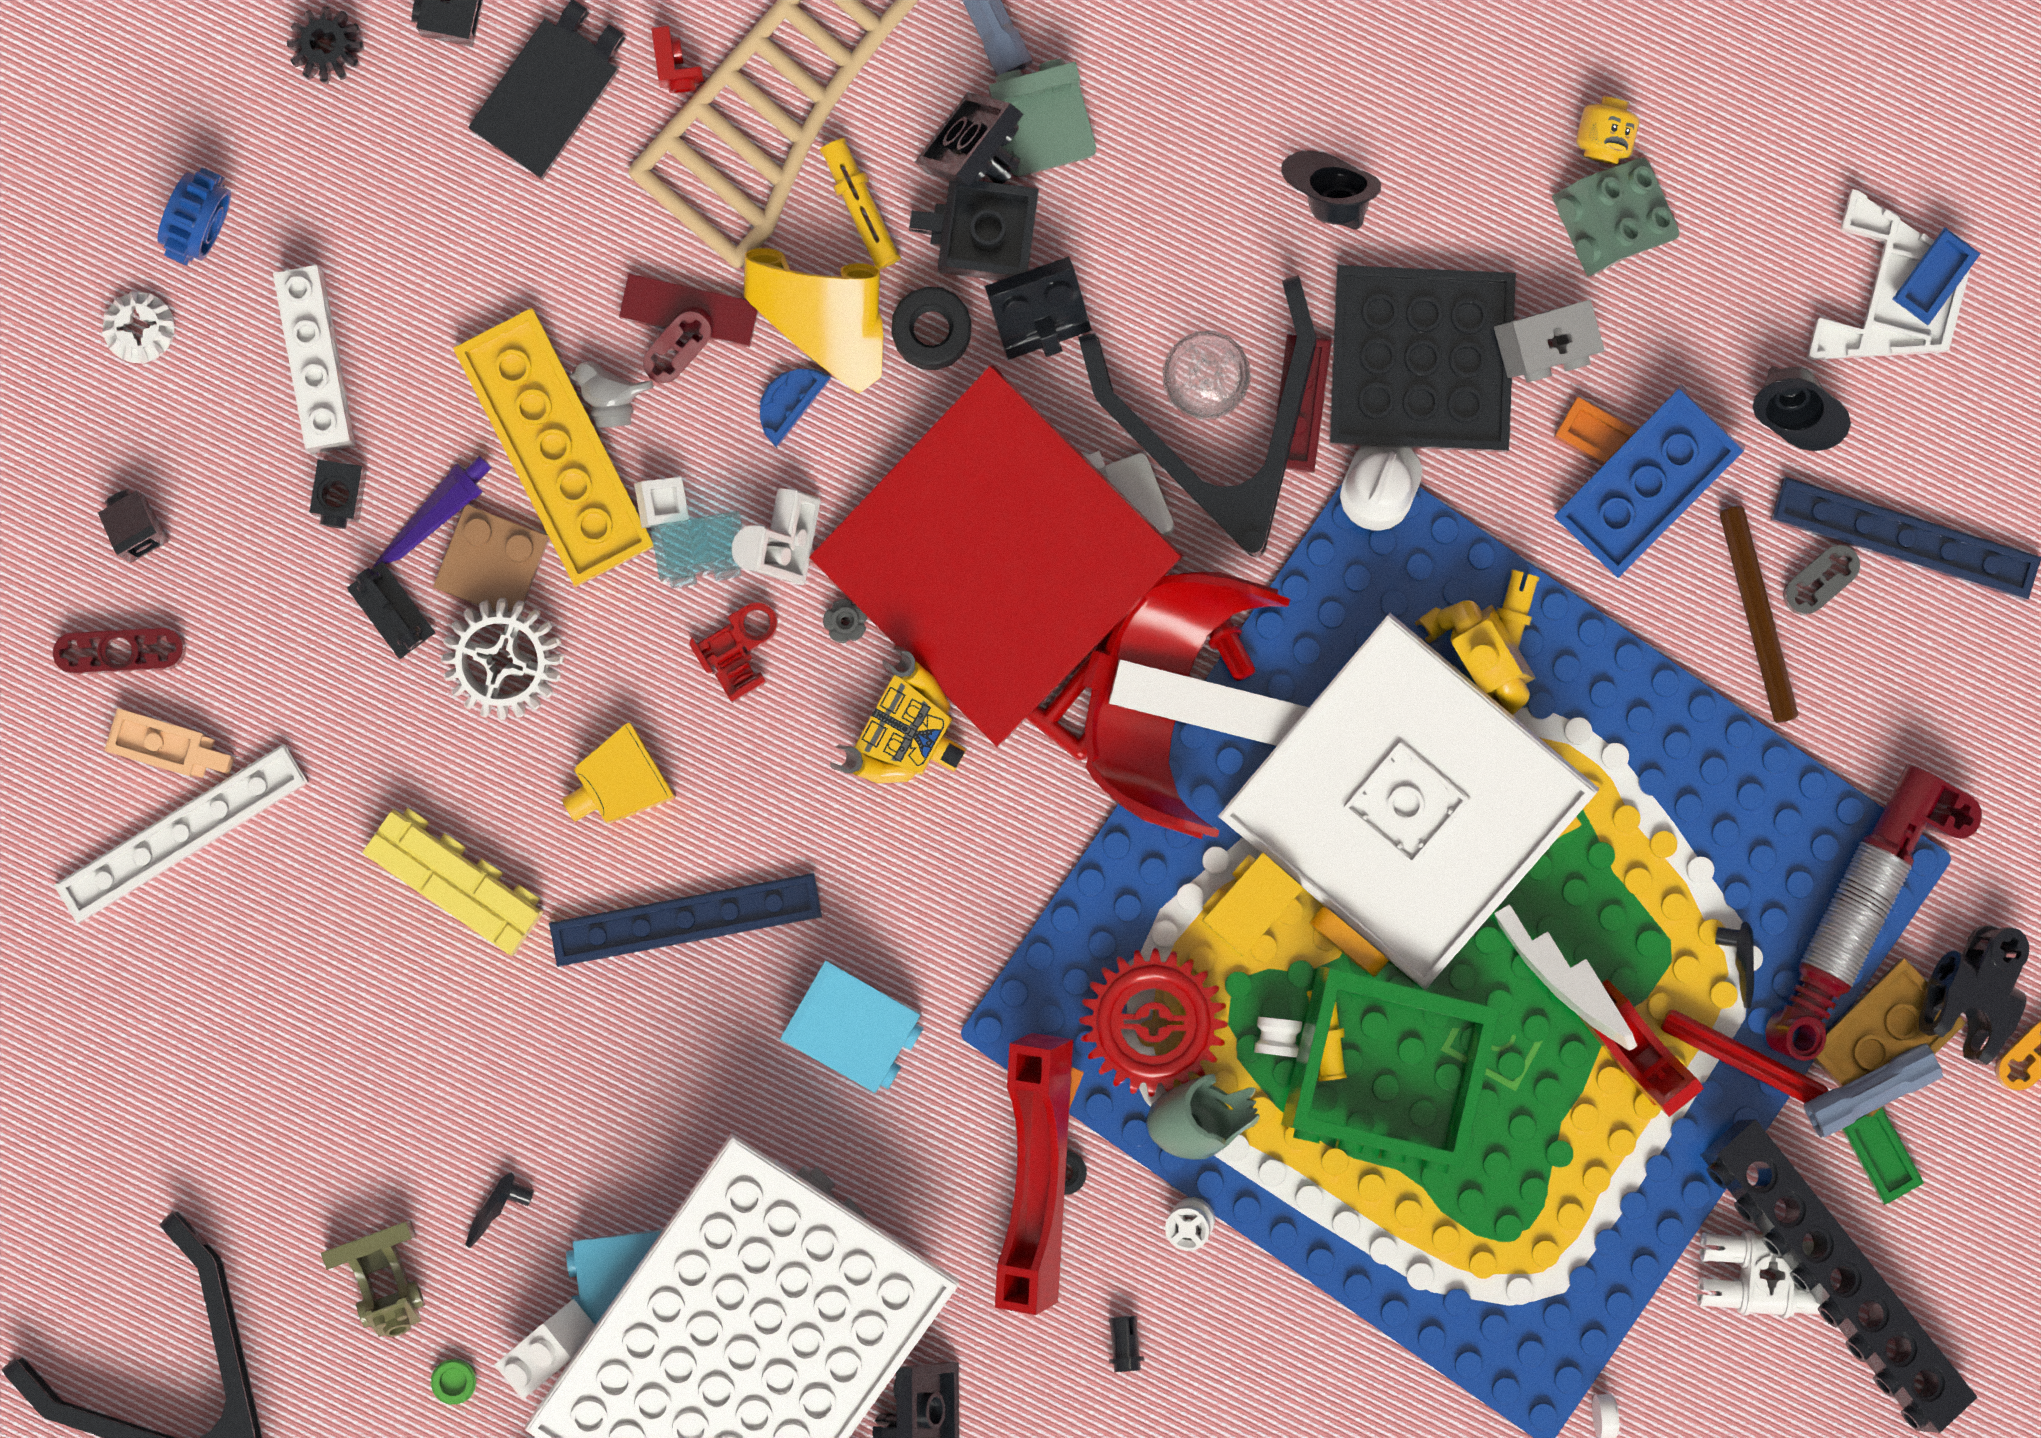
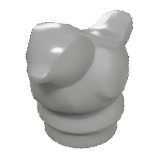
M593 361L580 363L575 371L570 374V378L576 380L581 386L584 400L593 406L591 416L595 417L596 427L630 425L631 413H633L630 402L639 393L654 387L652 380L632 383L605 371L599 364Z

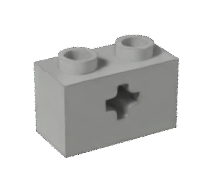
M1591 299L1494 326L1507 377L1512 378L1524 375L1526 383L1552 376L1550 367L1563 364L1565 371L1590 365V355L1605 351ZM1549 339H1551L1553 343V347L1550 348L1547 341Z

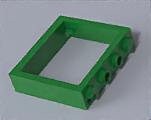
M1318 966L1281 1125L1295 1129L1293 1138L1319 1143L1321 1135L1337 1138L1336 1148L1362 1154L1364 1145L1379 1148L1378 1158L1405 1164L1406 1155L1421 1158L1420 1168L1447 1174L1449 1165L1463 1168L1500 1009ZM1338 990L1475 1023L1445 1150L1308 1118Z

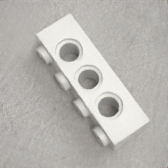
M318 265L273 273L305 449L311 454L354 447L356 446L324 272Z

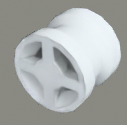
M1258 1017L1257 1026L1261 1030L1260 1040L1255 1043L1254 1053L1297 1057L1299 1048L1295 1042L1296 1035L1302 1029V1022Z
M1191 1197L1179 1201L1173 1208L1165 1225L1166 1236L1170 1243L1177 1249L1184 1251H1194L1202 1247L1214 1229L1216 1221L1214 1211L1208 1203L1199 1198ZM1185 1216H1186V1217H1192V1218H1194V1219H1193V1220L1185 1219Z

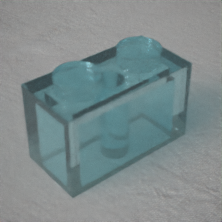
M739 511L650 526L659 579L662 583L670 581L671 588L696 585V577L714 574L715 581L742 576L740 569L743 568L735 563L732 556L733 540L737 533L743 529Z

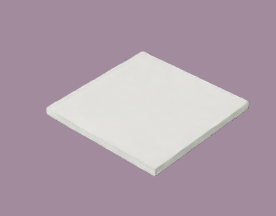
M1389 613L1218 817L1257 850L1266 854L1314 898L1426 990L1594 797L1599 787L1395 616Z

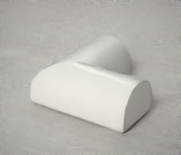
M778 488L771 527L746 526L735 536L732 543V556L735 563L749 571L789 583L804 585L818 518L820 498L798 490Z

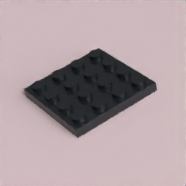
M1337 265L1329 445L1508 452L1512 378L1507 377L1494 326L1514 321L1516 273Z

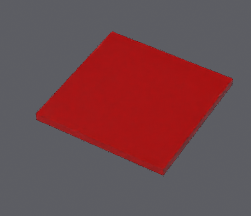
M991 365L809 558L895 645H899L909 651L914 656L915 662L935 677L949 700L998 747L1184 555L994 365Z

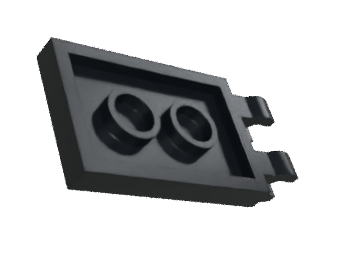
M571 0L566 6L556 26L544 18L468 127L470 131L541 180L545 178L618 74V69L609 62L626 39L623 33L610 24L602 32L596 45L578 34L577 30L582 26L590 13L587 12V8L575 0Z

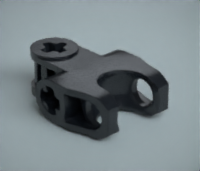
M1989 925L1979 926L1968 937L1962 954L1956 950L1944 954L1935 966L1926 986L1924 1001L1919 1015V1030L1928 1036L1943 1038L1954 1027L1960 1014L1964 1012L1968 1020V1033L1963 1044V1058L1974 1064L1988 1065L1998 1055L2005 1042L2016 1030L2026 1007L2027 997L2025 993L2014 987L2024 964L2028 960L2030 952L2026 935L2021 930L2013 927L1999 929ZM1981 940L1989 941L1988 943H1979ZM2007 954H2015V955H2016L2015 958L2006 957ZM1941 1010L1939 1017L1935 1020L1936 1015ZM1989 1036L1987 1043H1986L1985 1046L1981 1049L1983 1043L1985 1042V1040H1986L1987 1037Z

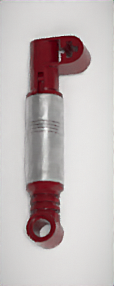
M1906 764L1872 834L1864 836L1859 843L1860 846L1857 847L1858 850L1855 851L1856 854L1853 855L1854 858L1851 859L1852 862L1849 863L1850 866L1847 867L1848 870L1843 875L1844 879H1841L1840 888L1836 889L1835 898L1831 899L1832 902L1829 903L1830 906L1827 907L1828 910L1825 911L1826 914L1823 915L1824 918L1821 919L1822 922L1819 923L1820 926L1817 927L1818 930L1815 931L1816 934L1813 935L1814 938L1811 939L1812 942L1809 943L1810 946L1807 947L1808 950L1805 951L1806 954L1801 959L1802 962L1798 966L1801 975L1798 980L1803 984L1802 986L1795 985L1793 990L1798 994L1797 996L1790 995L1788 999L1793 1003L1792 1006L1785 1005L1784 1009L1773 1014L1765 1029L1766 1040L1774 1051L1802 1061L1812 1060L1822 1052L1826 1043V1024L1822 1020H1829L1831 1014L1827 1010L1828 1008L1834 1010L1836 1006L1832 1002L1833 998L1839 1000L1840 996L1849 993L1859 970H1861V966H1863V962H1865V958H1867V954H1869V950H1871V946H1873V942L1877 938V934H1880L1879 930H1882L1881 926H1884V919L1890 913L1889 909H1892V904H1895V898H1898L1897 894H1900L1899 890H1902L1901 886H1904L1903 882H1906L1905 878H1908L1907 874H1910L1909 870H1912L1911 867L1914 863L1912 853L1924 829L1926 828L1929 831L1958 839L1968 838L1973 835L1980 827L1982 809L1978 801L1972 796L1924 769ZM1937 804L1945 805L1948 811L1951 812V815L1934 811ZM1799 1027V1035H1798V1038H1797L1796 1041L1793 1043V1042H1792L1793 1033H1794V1031L1796 1030V1028Z

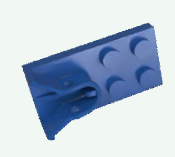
M1680 384L1653 415L1553 517L1619 578L1744 452L1746 446L1741 441H1736L1686 393V388Z

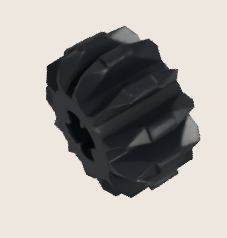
M322 7L319 20H316L310 10L306 11L304 16L309 24L304 27L300 23L294 22L291 26L292 30L301 38L287 40V47L290 50L299 51L290 59L293 66L300 67L305 65L303 76L308 80L313 78L319 71L320 81L323 84L329 83L331 71L334 70L340 80L346 79L347 74L342 66L346 63L353 68H358L360 64L358 59L351 55L350 52L364 50L363 42L353 39L361 31L356 23L346 26L348 15L344 11H340L333 20L329 7ZM327 37L330 42L336 40V43H330L333 47L330 53L325 54L321 49L315 50V48L321 47L318 43L321 38Z

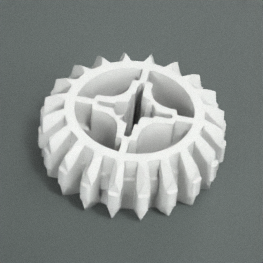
M506 598L498 599L496 612H493L488 600H484L479 604L481 617L475 610L468 608L464 611V616L469 626L462 621L455 620L451 628L460 638L447 636L443 642L447 647L456 650L455 653H446L441 656L442 663L455 664V669L447 671L444 674V679L451 681L459 678L461 683L452 690V694L456 697L466 690L471 695L464 704L467 709H471L477 700L483 702L480 710V715L483 717L489 715L493 705L497 706L499 720L507 718L508 706L510 705L516 717H522L525 714L523 701L533 710L538 709L541 706V702L535 692L549 698L553 693V689L544 680L558 682L561 678V673L549 668V665H558L564 661L563 655L549 653V649L559 646L561 640L559 637H553L548 640L544 637V634L553 627L551 621H547L539 628L534 623L541 613L537 608L530 612L527 618L522 616L525 603L520 600L515 603L512 612H508ZM506 624L505 630L497 643L481 642L479 644L470 641L475 632L486 625ZM519 629L534 644L538 663L533 662L532 658L525 656L519 650L517 645ZM507 644L506 650L510 653L507 658L512 657L513 663H508L497 675L499 667L494 664L497 660H492V654H497ZM467 655L473 656V660L482 663L486 668V688L479 684L472 675ZM517 674L523 676L527 674L534 677L532 683L519 692L511 694L499 693L500 687L507 675Z

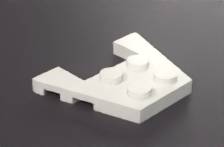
M1852 189L1848 197L1840 230L1884 242L1862 329L1818 318L1814 326L1806 358L1822 360L1944 353L1949 351L1970 269L1929 325L1923 323L1893 301L1892 298L1935 240L1924 233H1919L1902 222L1900 217L1888 209L1884 210L1867 199L1868 196L1862 192Z

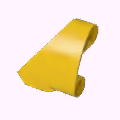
M755 248L745 253L743 295L773 326L810 358L858 394L881 378L883 323L881 314L878 312L880 270L877 267L865 263H853L843 266L840 270V276H824L790 270L785 255L775 249Z

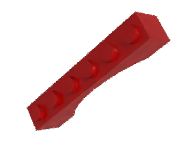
M1030 1033L1009 1043L1007 1090L1012 1101L1016 1121L1017 1174L1010 1222L997 1263L995 1308L1037 1315L1058 1303L1073 1039Z

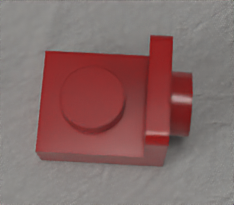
M669 26L651 28L660 89L669 88V93H686L696 90L695 84L704 83L702 67L675 70V65L683 64L680 37L671 38Z

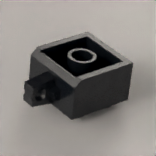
M949 180L946 204H936L934 213L912 210L909 231L931 235L930 244L940 246L938 273L1000 281L1026 272L1029 269L1039 189L985 181L972 182L970 186Z

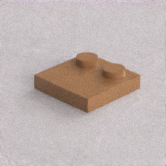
M466 505L433 588L480 606L479 604L482 601L488 600L493 612H496L498 599L506 598L508 612H512L518 600L525 603L550 538L547 535Z

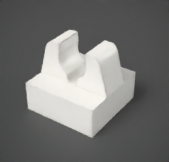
M682 477L641 481L634 484L642 528L681 524L689 521Z

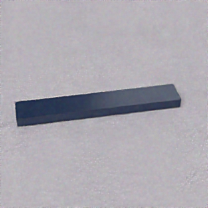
M1788 477L1783 478L1770 520L2025 601L2029 600L2041 561L2040 556Z
M811 873L550 922L549 926L556 965L561 967L822 918L815 875Z

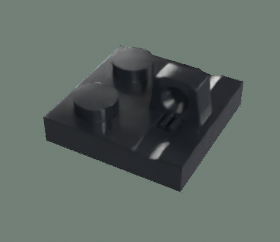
M1069 256L984 286L1008 360L1041 348L1046 357L1062 352L1061 341L1092 331L1076 273Z

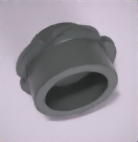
M840 599L832 604L831 610L829 609L825 612L823 625L825 629L829 630L830 638L838 643H846L848 640L857 641L866 631L864 623L867 620V616L856 605L852 604L851 600ZM843 617L850 619V623L846 626L841 623Z

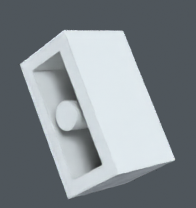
M572 1299L494 1365L523 1400L574 1357L596 1325L578 1303Z

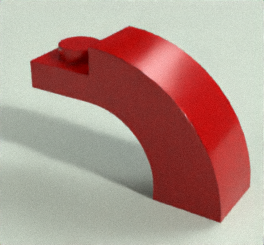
M1606 979L1602 982V985L1632 1031L1637 1047L1629 1051L1590 1026L1581 1017L1580 1019L1643 1095L1654 1106L1657 1105L1670 1117L1704 1088L1699 1080L1653 1033L1630 1001Z

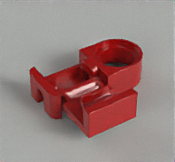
M755 602L744 606L728 616L731 622L729 625L699 643H696L693 638L689 642L691 649L706 673L714 674L711 667L715 666L718 673L715 676L732 703L767 683L761 672L755 675L748 663L752 657L750 654L746 655L743 650L746 647L748 652H751L771 640L776 634L778 628L777 617L774 611L763 603ZM752 611H763L769 616L770 628L764 635L753 636L746 631L744 621L746 616Z

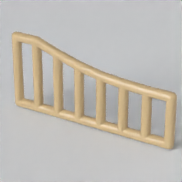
M777 0L631 164L628 170L629 176L732 267L740 268L744 266L745 253L748 250L760 248L774 232L805 157L831 110L858 72L886 37L916 5L918 0H895L880 18L859 0H832L868 32L852 53L797 6L801 0ZM784 19L788 20L840 66L826 88L768 39ZM755 52L815 103L802 127L738 72ZM726 85L793 142L782 168L709 105ZM696 118L774 185L764 211L679 138ZM667 151L754 226L737 247L650 171Z

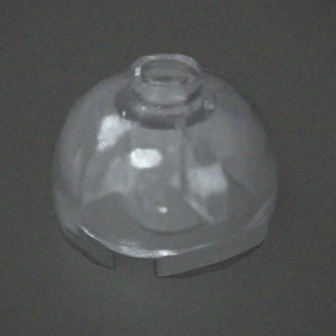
M1213 330L1195 331L1180 338L1168 351L1162 368L1163 388L1170 403L1183 415L1198 419L1215 420L1232 413L1245 399L1251 382L1250 363L1243 348L1230 336Z

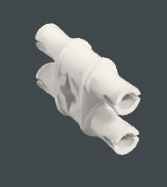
M1747 1230L1741 1236L1702 1233L1700 1244L1716 1245L1718 1250L1699 1249L1701 1261L1739 1263L1741 1275L1738 1281L1701 1277L1698 1281L1697 1289L1715 1291L1716 1293L1715 1295L1697 1294V1304L1699 1307L1736 1308L1737 1312L1743 1316H1748L1750 1313L1780 1315L1782 1319H1788L1794 1313L1820 1315L1818 1311L1820 1304L1817 1303V1300L1810 1292L1806 1293L1796 1286L1790 1276L1792 1269L1785 1260L1776 1257L1766 1248L1762 1241V1238L1765 1236L1764 1234H1755L1753 1230ZM1803 1241V1250L1807 1255H1810L1814 1243L1812 1241ZM1760 1270H1775V1279H1761L1759 1275Z

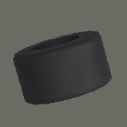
M926 286L911 291L899 302L892 315L891 333L897 351L906 362L920 369L939 370L951 366L964 355L970 343L972 325L966 305L956 294L944 288ZM929 311L940 313L949 324V333L946 339L934 346L920 342L914 332V324L917 318Z

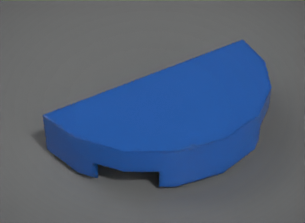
M796 369L781 373L768 384L760 400V421L765 436L776 449L831 380L830 376L816 369Z

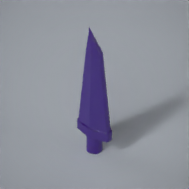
M480 455L465 470L459 464H456L390 543L373 567L382 561L386 564L402 559L470 501L476 499L483 492L477 483L492 469L490 464Z

